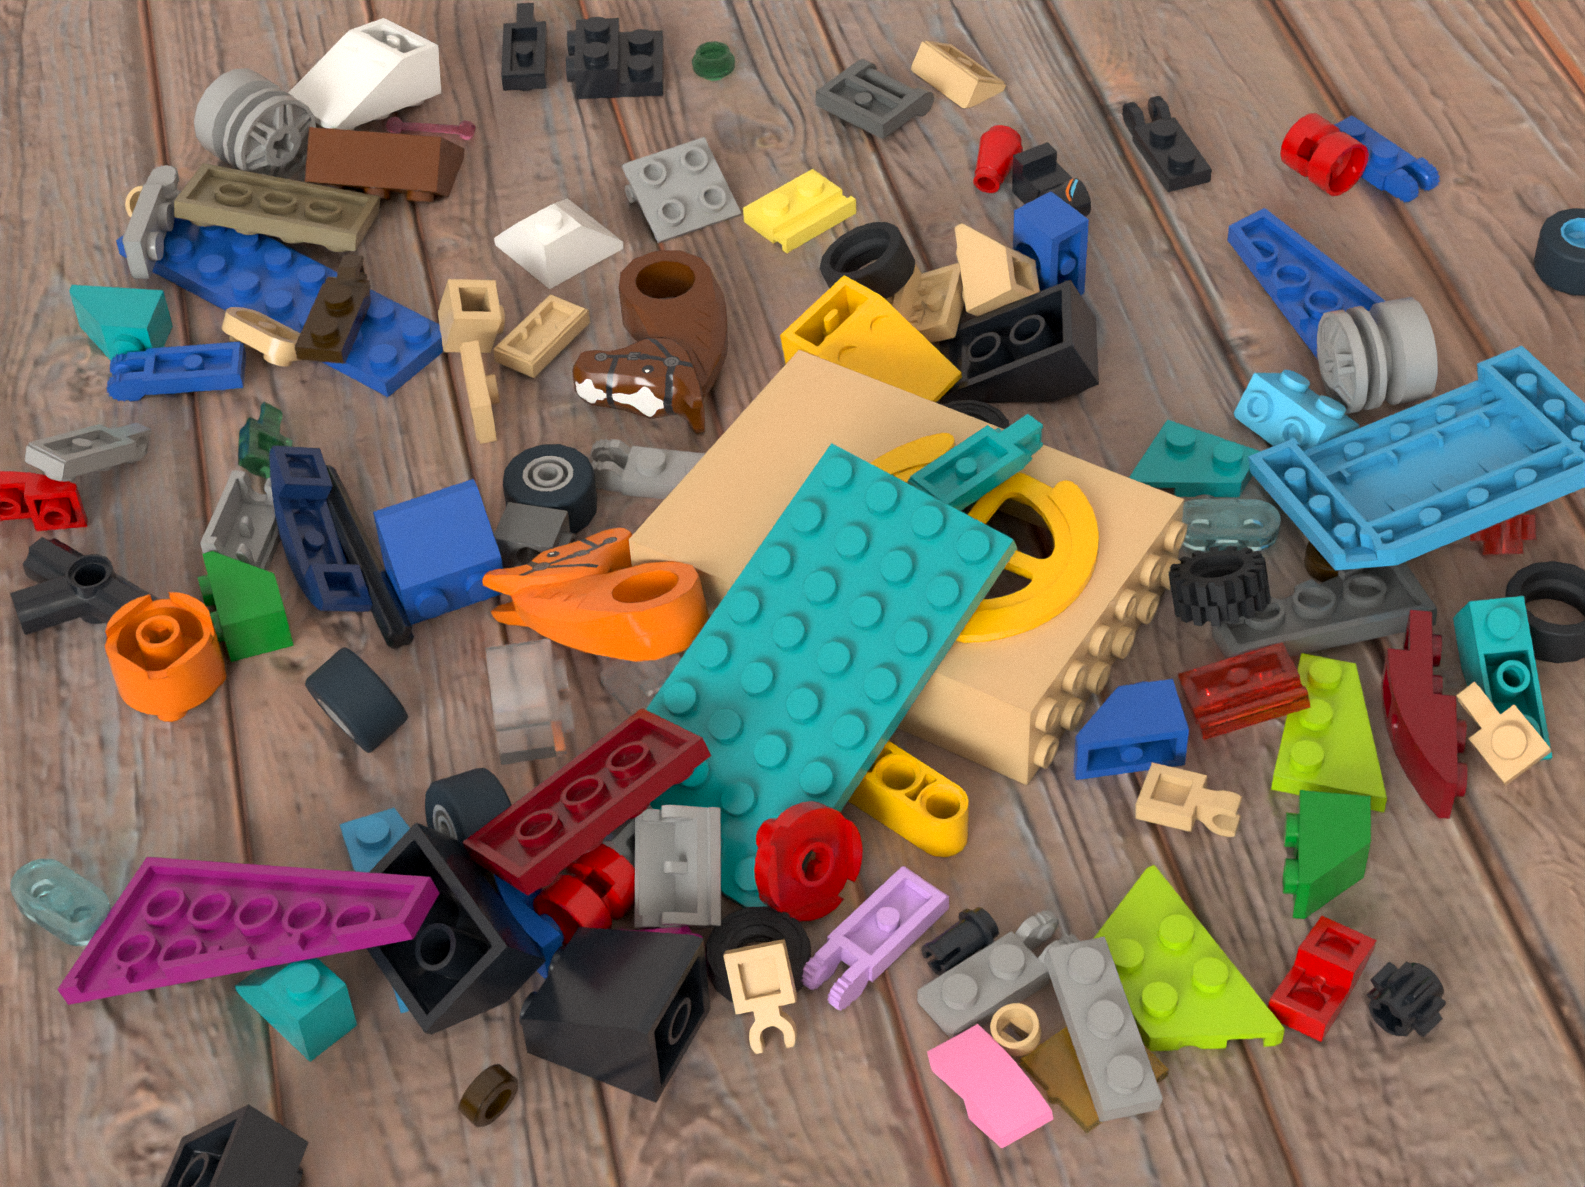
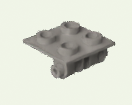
M705 137L624 163L621 166L629 182V185L625 186L626 196L630 203L636 201L639 203L658 244L741 216L742 214Z

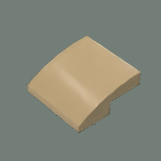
M960 263L921 273L915 264L914 273L906 285L893 296L885 299L929 342L954 338L964 306Z

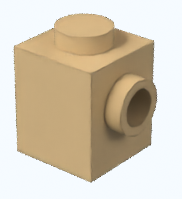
M448 279L438 310L443 352H460L459 347L462 346L461 343L478 340L480 352L491 353L496 335L503 333L505 325V313L503 306L499 305L496 280Z

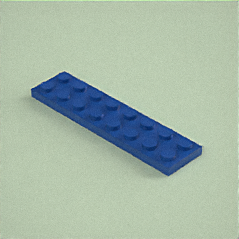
M174 218L172 231H167L164 239L163 257L161 260H156L152 271L225 311L230 307L255 310L299 333L303 329L322 284L325 283L327 277H337L338 273L264 234L244 235L238 233L233 228L217 225L197 226L192 224L190 220ZM123 235L116 240L119 254L127 258L122 241ZM370 289L371 304L346 363H322L389 397L443 353L442 336L438 323Z

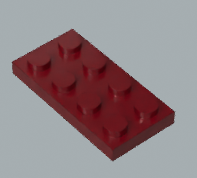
M641 708L462 843L474 862L529 896L535 890L551 884L557 878L560 871L582 854L589 853L598 848L607 835L628 819L641 815L649 807L650 802L671 786L688 779L693 774L694 769L711 757V754L703 737Z

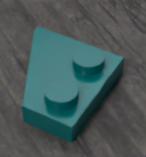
M1167 419L1129 478L1154 488H1174V496L1196 497L1203 494L1213 497H1240L1253 476L1250 473L1248 456L1261 451Z

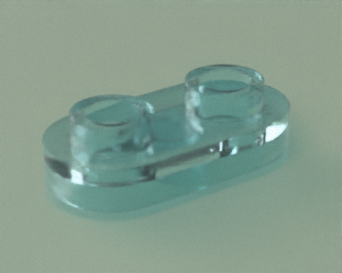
M1257 499L1190 500L1185 502L1183 507L1182 522L1187 524V533L1182 545L1198 551H1210L1209 548L1219 547V551L1226 550L1227 546H1237V551L1244 547L1252 548V551L1265 550L1274 545L1278 539L1281 517L1273 505Z
M37 859L23 865L16 871L10 883V890L18 910L69 945H87L112 909L104 891L53 859ZM48 893V896L39 898L40 896Z

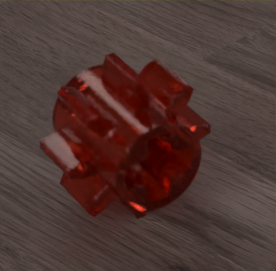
M1519 514L1471 534L1470 541H1483V555L1524 554V540H1536V515Z

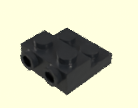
M603 17L576 20V30H567L569 56H566L567 82H575L577 99L663 96V30L649 31L637 29L632 32H620L619 18Z

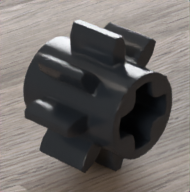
M1389 961L1370 979L1374 988L1367 994V997L1371 999L1369 1011L1375 1022L1387 1033L1394 1036L1407 1037L1415 1030L1420 1036L1425 1037L1443 1019L1439 1013L1446 1005V1001L1442 999L1444 995L1443 985L1435 973L1426 966L1406 961L1398 969Z

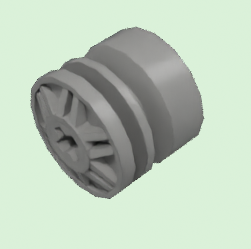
M249 68L233 69L220 75L205 90L197 105L194 126L196 137L201 145L220 160L230 164L233 169L288 179L307 161L309 127L316 128L315 116L306 104L281 90L278 85Z
M1412 297L1373 304L1370 311H1367L1362 306L1349 308L1346 312L1342 309L1322 315L1317 332V357L1320 374L1327 396L1344 405L1346 408L1345 414L1360 412L1362 408L1365 410L1380 408L1384 400L1390 405L1430 398L1435 390L1438 376L1437 350L1428 316L1418 301Z

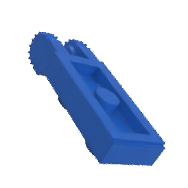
M1353 115L1334 124L1340 129V132L1347 133L1367 147L1369 153L1368 163L1361 177L1379 190H1385L1405 203L1418 197L1420 188L1421 190L1424 189V191H1430L1439 185L1440 176L1436 167L1429 164L1423 157L1415 158Z
M240 341L148 348L146 351L116 354V357H113L110 361V372L113 377H110L107 382V393H109V397H113V400L117 399L118 401L125 402V400L139 401L145 394H177L244 388L246 367L244 343Z

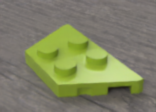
M1152 865L1146 868L1094 937L1105 936L1146 1049L1149 1052L1173 1051L1185 1046H1195L1200 1049L1226 1048L1227 1040L1262 1038L1263 1047L1276 1046L1282 1043L1285 1028L1157 867Z

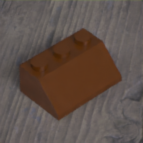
M309 127L305 182L343 190H363L365 194L380 196V200H390L391 193L407 194V201L433 204L434 196L449 197L463 162L465 149L443 137Z

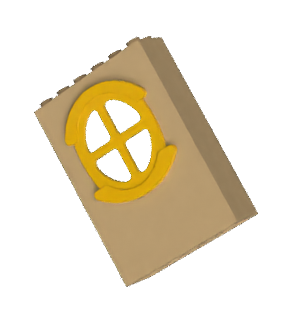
M798 350L629 538L632 567L645 563L677 561L693 565L699 575L708 613L711 617L831 443L908 483L911 475L985 426L989 425L993 429L1000 427ZM1043 445L1040 450L1031 456L1032 460L1025 468L976 500L977 503L967 515L986 524L993 514L999 510L1051 531L1055 545L1052 555L1046 559H1037L1017 550L1015 551L1004 569L1032 580L1030 584L1015 593L982 600L897 727L1025 785H1028L1040 767L1044 769L1049 767L1057 753L1059 740L1066 730H1075L1083 716L1085 703L1092 693L1096 695L1101 693L1108 681L1112 664L1117 658L1124 659L1128 655L1135 639V632L1141 623L1147 625L1153 619L1159 605L1160 596L1165 589L1171 590L1168 572L1172 564L1181 563L1178 560L1179 549L1187 533V524L1182 522L1184 499L1046 445Z

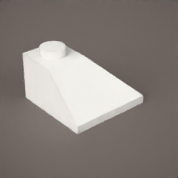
M568 198L538 211L494 237L495 245L549 289L623 249V241Z

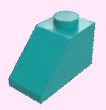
M71 285L69 293L79 326L110 361L113 357H116V354L146 351L148 348H161L165 346L173 325L163 290Z
M318 958L259 968L235 985L237 993L309 1062L357 1026L346 983Z

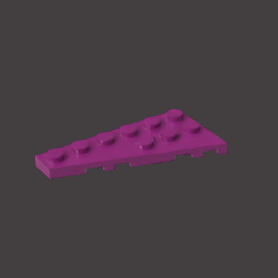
M146 857L57 990L67 1004L70 1005L412 940L437 899L439 891L431 877Z

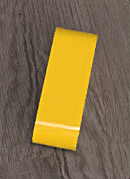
M888 740L848 801L932 856L949 857L961 852L968 840L969 799L966 792L959 785Z

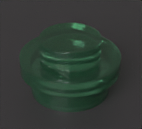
M711 41L701 44L697 47L696 54L692 58L693 71L698 76L711 81L724 78L735 68V57L730 52L729 47L722 42Z

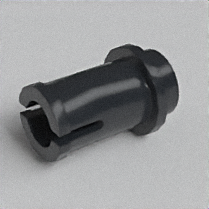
M976 907L974 910L964 909L959 913L958 922L931 942L922 946L921 951L924 958H929L932 955L935 956L927 964L937 975L944 974L980 949L982 950L994 942V939L999 935V929L994 919L986 910L981 907Z

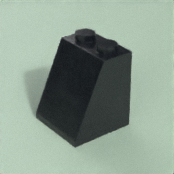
M578 927L567 946H560L554 953L549 965L548 976L538 992H531L522 1005L519 1023L523 1028L527 1053L657 1103L710 1011L704 939L689 934Z

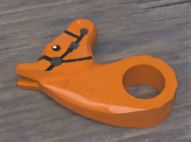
M625 528L604 530L579 541L543 551L526 565L491 570L482 579L483 586L510 595L512 598V602L499 605L491 611L493 617L498 622L507 625L530 627L557 643L588 654L635 662L657 660L689 648L710 618L700 578L693 565L677 561L645 563L632 567L629 538L633 534Z

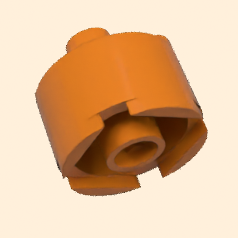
M168 592L170 599L152 601L151 595H146L128 602L110 618L105 630L107 636L106 644H104L105 651L121 698L131 708L142 713L157 715L164 722H173L183 718L188 710L206 701L224 683L227 676L209 610L195 597L178 592Z

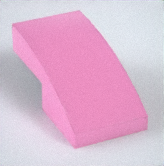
M978 1024L927 1051L932 1072L964 1099L969 1120L1000 1148L1008 1146L1053 1120L1051 1108L1027 1075L994 1038Z

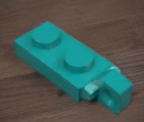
M1027 414L1004 430L1000 428L993 429L987 425L911 475L910 479H908V484L961 511L1025 468L1032 460L1031 456L1043 447L1041 442L1043 424Z

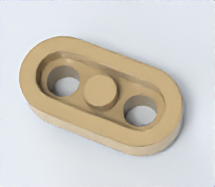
M241 307L226 309L222 330L230 335V342L241 341V343H244V347L254 348L264 353V360L275 365L291 366L292 361H301L297 359L295 344L300 335L299 332L255 310Z

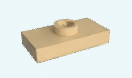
M550 294L493 349L495 362L535 378L590 323L589 310Z
M478 340L463 342L459 348L476 439L480 444L497 441L491 405L500 403L495 374L485 376Z

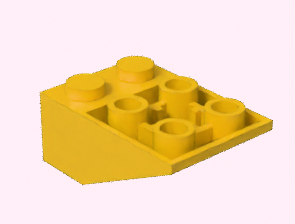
M845 275L780 334L785 364L798 350H802L935 403L962 378V373L889 302L878 293Z

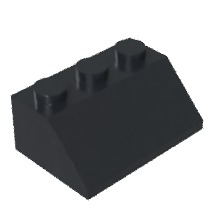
M415 823L369 872L431 877L439 891L437 899L414 939L366 948L424 1033L435 1034L506 1003L546 961L545 957L456 838Z
M248 1104L182 1137L161 1187H297L303 1175V1168L300 1166L309 1142Z

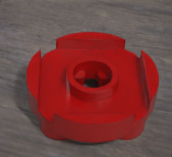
M808 801L796 804L782 812L777 819L770 818L764 821L756 834L758 850L755 858L754 874L759 898L763 904L781 913L783 911L791 915L790 917L799 921L816 920L834 911L844 900L838 894L843 890L847 879L855 883L860 872L863 849L859 830L852 821L844 818L841 812L822 803ZM810 851L816 852L815 859L808 862L807 872L804 873L802 863L805 856Z

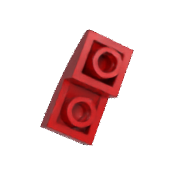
M0 471V521L32 518L36 532L87 527L88 519L75 483L56 481L44 474Z

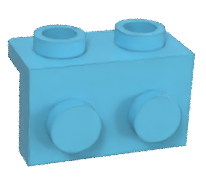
M1283 370L1282 373H1254L1234 411L1236 419L1272 446L1295 438L1302 451L1356 430L1360 426L1345 415L1346 408L1344 405L1330 397L1319 396L1308 388L1310 385L1308 379L1291 370Z

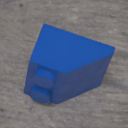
M474 479L373 512L385 572L411 625L503 594L483 586L482 579L484 575L491 570L503 569V565Z

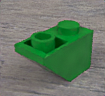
M214 551L202 553L207 575L197 577L205 606L216 605L217 611L209 612L214 624L218 642H226L231 662L294 646L275 574Z
M1300 790L1297 812H1286L1283 847L1294 848V859L1285 858L1282 893L1293 894V918H1307L1364 878L1371 844V796Z

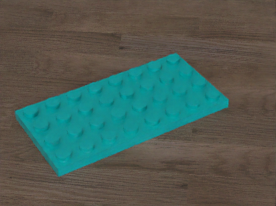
M833 443L827 448L646 709L703 737L711 757L697 766L688 779L671 786L650 802V805L653 809L662 810V805L720 808L721 894L742 908L767 906L759 898L754 874L755 858L758 850L756 834L762 823L770 818L777 819L786 809L808 801L819 802L841 812L1017 550L1014 539ZM810 851L805 856L802 869L813 854V851Z

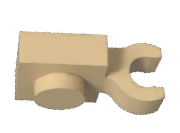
M1475 682L1456 695L1460 705L1480 728L1478 732L1468 738L1470 744L1505 786L1551 753V748L1515 705H1512L1500 714Z
M1152 762L1136 802V819L1189 832L1192 831L1197 819L1218 835L1234 837L1241 820V815L1237 814L1242 796L1231 791L1207 789V775Z

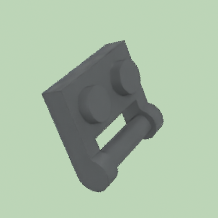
M865 59L858 60L816 91V106L881 139H885L915 115H926L934 102V94L922 87L914 89L879 72L875 64Z

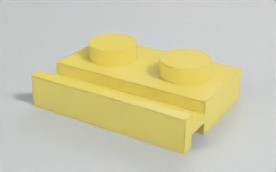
M811 169L743 208L744 222L773 244L778 241L782 244V250L785 253H789L856 214V199L852 196L846 198L842 195L841 188L814 169Z

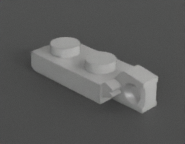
M139 423L114 429L98 424L29 442L26 446L25 462L44 471L45 475L50 479L72 481L76 479V476L93 471H108L112 469V466L126 462L132 464L139 461L148 453L149 434H151L152 429Z

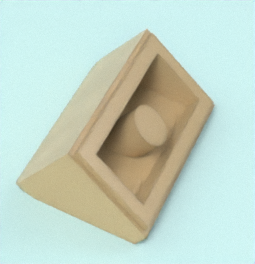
M922 41L911 66L913 73L957 105L966 109L1003 92L1006 87L1003 80L952 44Z

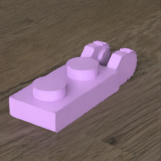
M902 866L827 936V943L815 953L813 958L806 962L803 968L802 984L810 990L818 989L824 981H827L834 974L840 961H843L850 968L834 983L827 1000L829 1004L840 1011L846 1009L852 1001H855L862 994L869 980L871 982L876 980L949 909V896L905 866Z

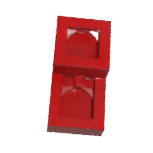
M1321 915L1299 946L1294 965L1271 996L1268 1008L1281 1024L1322 1042L1354 989L1374 950L1377 940Z

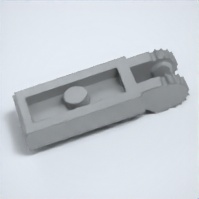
M161 165L156 167V169H152L146 184L143 185L122 239L133 279H150L156 260H161L163 257L167 231H172L174 227V200L181 190L177 189L179 182L178 170H176V167H172V165Z
M600 439V441L596 440L595 444H593L590 456H592L593 460L591 465L594 469L596 488L598 490L603 488L607 491L622 492V495L665 499L706 453L632 446L630 448L621 440L611 439L609 441L607 439Z
M1048 909L1046 911L1043 910L1040 913L1038 912L1037 915L1026 919L1015 934L1012 931L918 989L917 1002L951 1039L977 1024L982 1027L992 1020L994 1014L1001 1007L1012 1003H1019L1048 985L1050 975L1044 961L1047 948L1079 942L1075 935L1066 934V936L1061 937L1058 941L1055 940L1049 944L1039 958H1037L1031 951L1040 946L1042 942H1046L1048 938H1051V935L1055 933L1060 923L1059 919Z

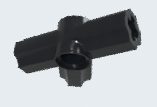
M41 537L29 547L28 556L22 564L26 576L38 584L10 593L24 635L77 618H81L83 621L91 624H107L115 612L138 597L151 595L152 601L160 600L116 574L111 561L107 557L99 554L83 555L56 538L47 540L44 537Z

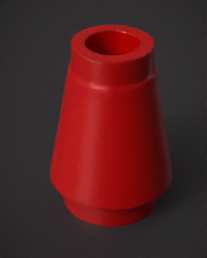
M995 125L980 137L975 177L973 179L974 185L980 191L986 193L997 192L1012 170L1013 155L1023 152L1022 139L1017 131L1008 126Z

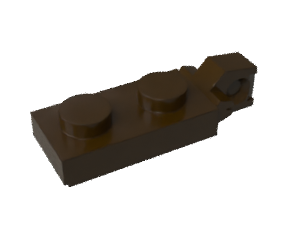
M345 254L338 266L337 277H327L325 283L322 284L295 344L297 359L346 363L371 304L370 280H367V274L364 272L363 256Z

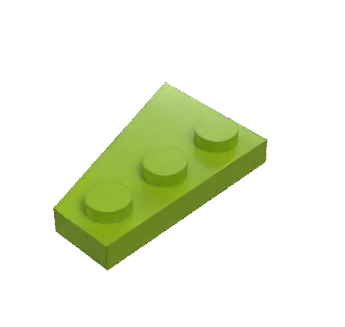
M1301 653L1271 790L1299 795L1300 790L1371 796V810L1385 812L1387 795L1356 663Z

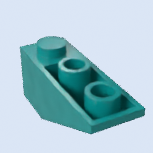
M1524 596L1469 601L1453 617L1460 664L1467 687L1475 682L1500 714L1512 705H1515L1551 748ZM1552 751L1541 760H1551L1553 758Z

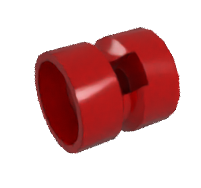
M1309 113L1303 116L1290 128L1285 135L1280 151V157L1284 164L1303 177H1308L1310 182L1331 196H1340L1357 183L1366 168L1369 156L1365 145L1347 133L1340 132L1338 127L1317 113Z
M601 844L595 850L582 854L566 867V875L559 874L551 884L546 886L534 898L533 907L535 913L538 915L545 913L558 924L564 935L562 944L565 947L578 927L611 929L612 920H619L635 905V868L623 855H620L611 847Z

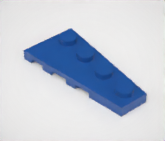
M1265 208L1229 225L1228 242L1317 359L1318 325L1324 313L1342 309L1346 312L1347 309L1362 306L1367 311H1370L1373 304L1385 302L1383 298Z

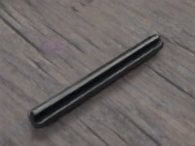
M326 465L333 485L326 501L348 564L360 566L373 604L370 610L387 646L392 649H398L402 645H410L414 640L413 627L336 469Z

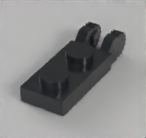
M1161 96L1151 97L1148 100V113L1152 122L1147 124L1145 123L1143 111L1135 102L1123 105V120L1126 128H1128V131L1133 136L1132 142L1167 192L1211 182V167L1176 118H1171L1169 106Z

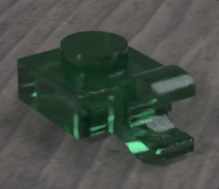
M264 401L261 404V413L258 421L249 417L246 424L239 430L238 465L256 476L268 479L270 478L269 452L272 446L292 447V440L280 434L282 411Z

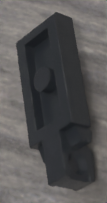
M517 3L516 23H503L501 70L503 91H530L546 88L547 26L546 21L536 22L534 3Z

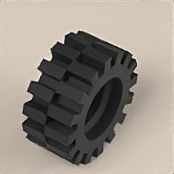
M1227 546L1226 550L1219 551V547L1209 548L1210 552L1203 553L1199 550L1192 552V558L1183 556L1178 559L1181 561L1180 564H1172L1168 573L1175 615L1181 617V621L1185 623L1193 620L1194 625L1203 626L1207 621H1211V626H1221V621L1229 620L1230 624L1240 622L1239 617L1241 616L1247 619L1255 617V611L1263 612L1267 608L1266 604L1271 602L1265 557L1259 551L1252 552V548L1244 547L1237 551V546Z

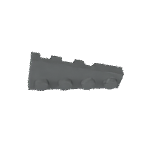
M1405 562L1394 566L1338 570L1337 577L1320 584L1310 579L1296 585L1293 595L1279 600L1271 596L1270 604H1266L1267 608L1263 612L1255 611L1256 616L1247 619L1241 616L1239 617L1240 622L1230 624L1229 620L1221 621V626H1212V637L1232 670L1301 655V653L1307 654L1406 632L1410 610L1432 611V626L1436 625L1437 607Z

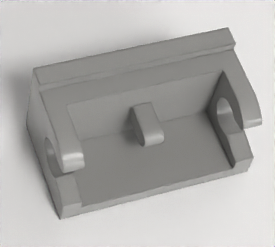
M232 470L200 542L203 553L214 551L268 571L281 540L273 504L271 478L267 479L264 491L267 494H259L251 488L252 481L246 471Z
M662 805V810L646 809L641 815L635 817V928L655 929L687 926L691 931L721 926L720 808Z

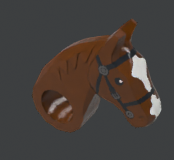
M681 250L653 251L633 259L620 272L619 296L623 326L637 342L625 348L612 351L590 350L582 352L572 369L574 389L577 395L590 405L624 410L649 419L678 415L688 421L696 434L704 433V397L709 393L722 371L729 344L724 294L710 267L701 257ZM667 297H675V298H669V299H660V298H667Z

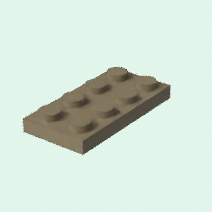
M203 163L174 200V217L190 220L192 224L197 226L217 225L233 228L238 233L244 235L260 233L280 237L282 241L298 244L307 242L323 245L328 250L334 252L356 251L379 214L380 196Z

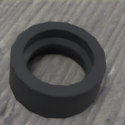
M872 222L848 231L833 242L822 256L819 269L829 288L845 275L887 299L906 285L914 273L916 261L897 226L888 222ZM876 260L874 263L868 265L867 267L860 269L862 266Z
M1557 561L1533 563L1518 570L1510 579L1505 598L1524 596L1525 604L1540 599L1562 601L1575 607L1585 617V570L1573 564ZM1526 608L1536 660L1564 663L1578 661L1585 657V620L1578 624L1569 625L1548 623L1534 616Z

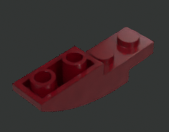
M1410 610L1403 649H1387L1381 680L1382 709L1390 741L1407 778L1421 799L1438 818L1450 819L1455 796L1464 797L1466 793L1468 767L1467 763L1458 762L1457 753L1464 752L1467 725L1466 720L1457 719L1456 696L1442 695L1443 677L1441 675H1433V667H1439L1442 635L1432 634V611Z

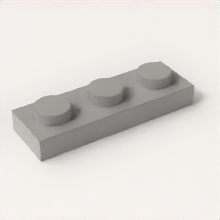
M1105 936L1047 948L1044 961L1099 1121L1103 1122L1159 1110L1163 1098Z

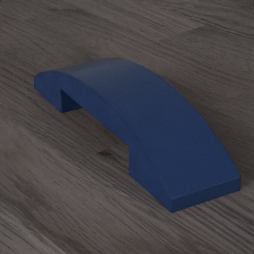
M272 446L269 458L275 516L282 545L298 585L308 600L320 611L369 612L373 604L360 566L347 564L326 501L333 485L321 449Z

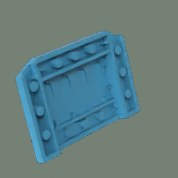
M1521 345L1477 363L1478 380L1322 444L1302 451L1297 440L1293 438L1248 456L1250 473L1335 571L1399 565L1584 488L1585 403Z

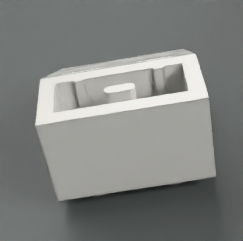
M382 18L349 30L288 93L306 104L315 116L316 123L324 128L354 130L356 126L372 120L385 119L392 112L405 107L421 105L424 100L441 94L438 45Z

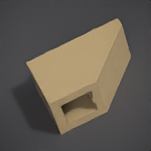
M963 223L955 227L956 255L960 263L963 284L962 298L966 306V312L978 317L1040 292L1034 259Z

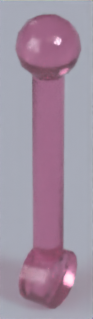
M391 117L386 122L387 130L390 133L399 134L402 130L458 134L462 139L470 140L476 131L475 125L467 120L461 121L459 125L402 122L400 118Z

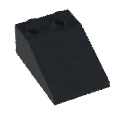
M1071 280L958 324L954 338L940 341V352L962 373V378L940 398L944 404L960 400H974L985 403L1055 402L1099 385L1096 318Z

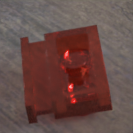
M1283 642L1177 674L1180 690L1195 723L1200 728L1203 740L1311 708L1308 691L1305 686L1303 687L1300 675Z

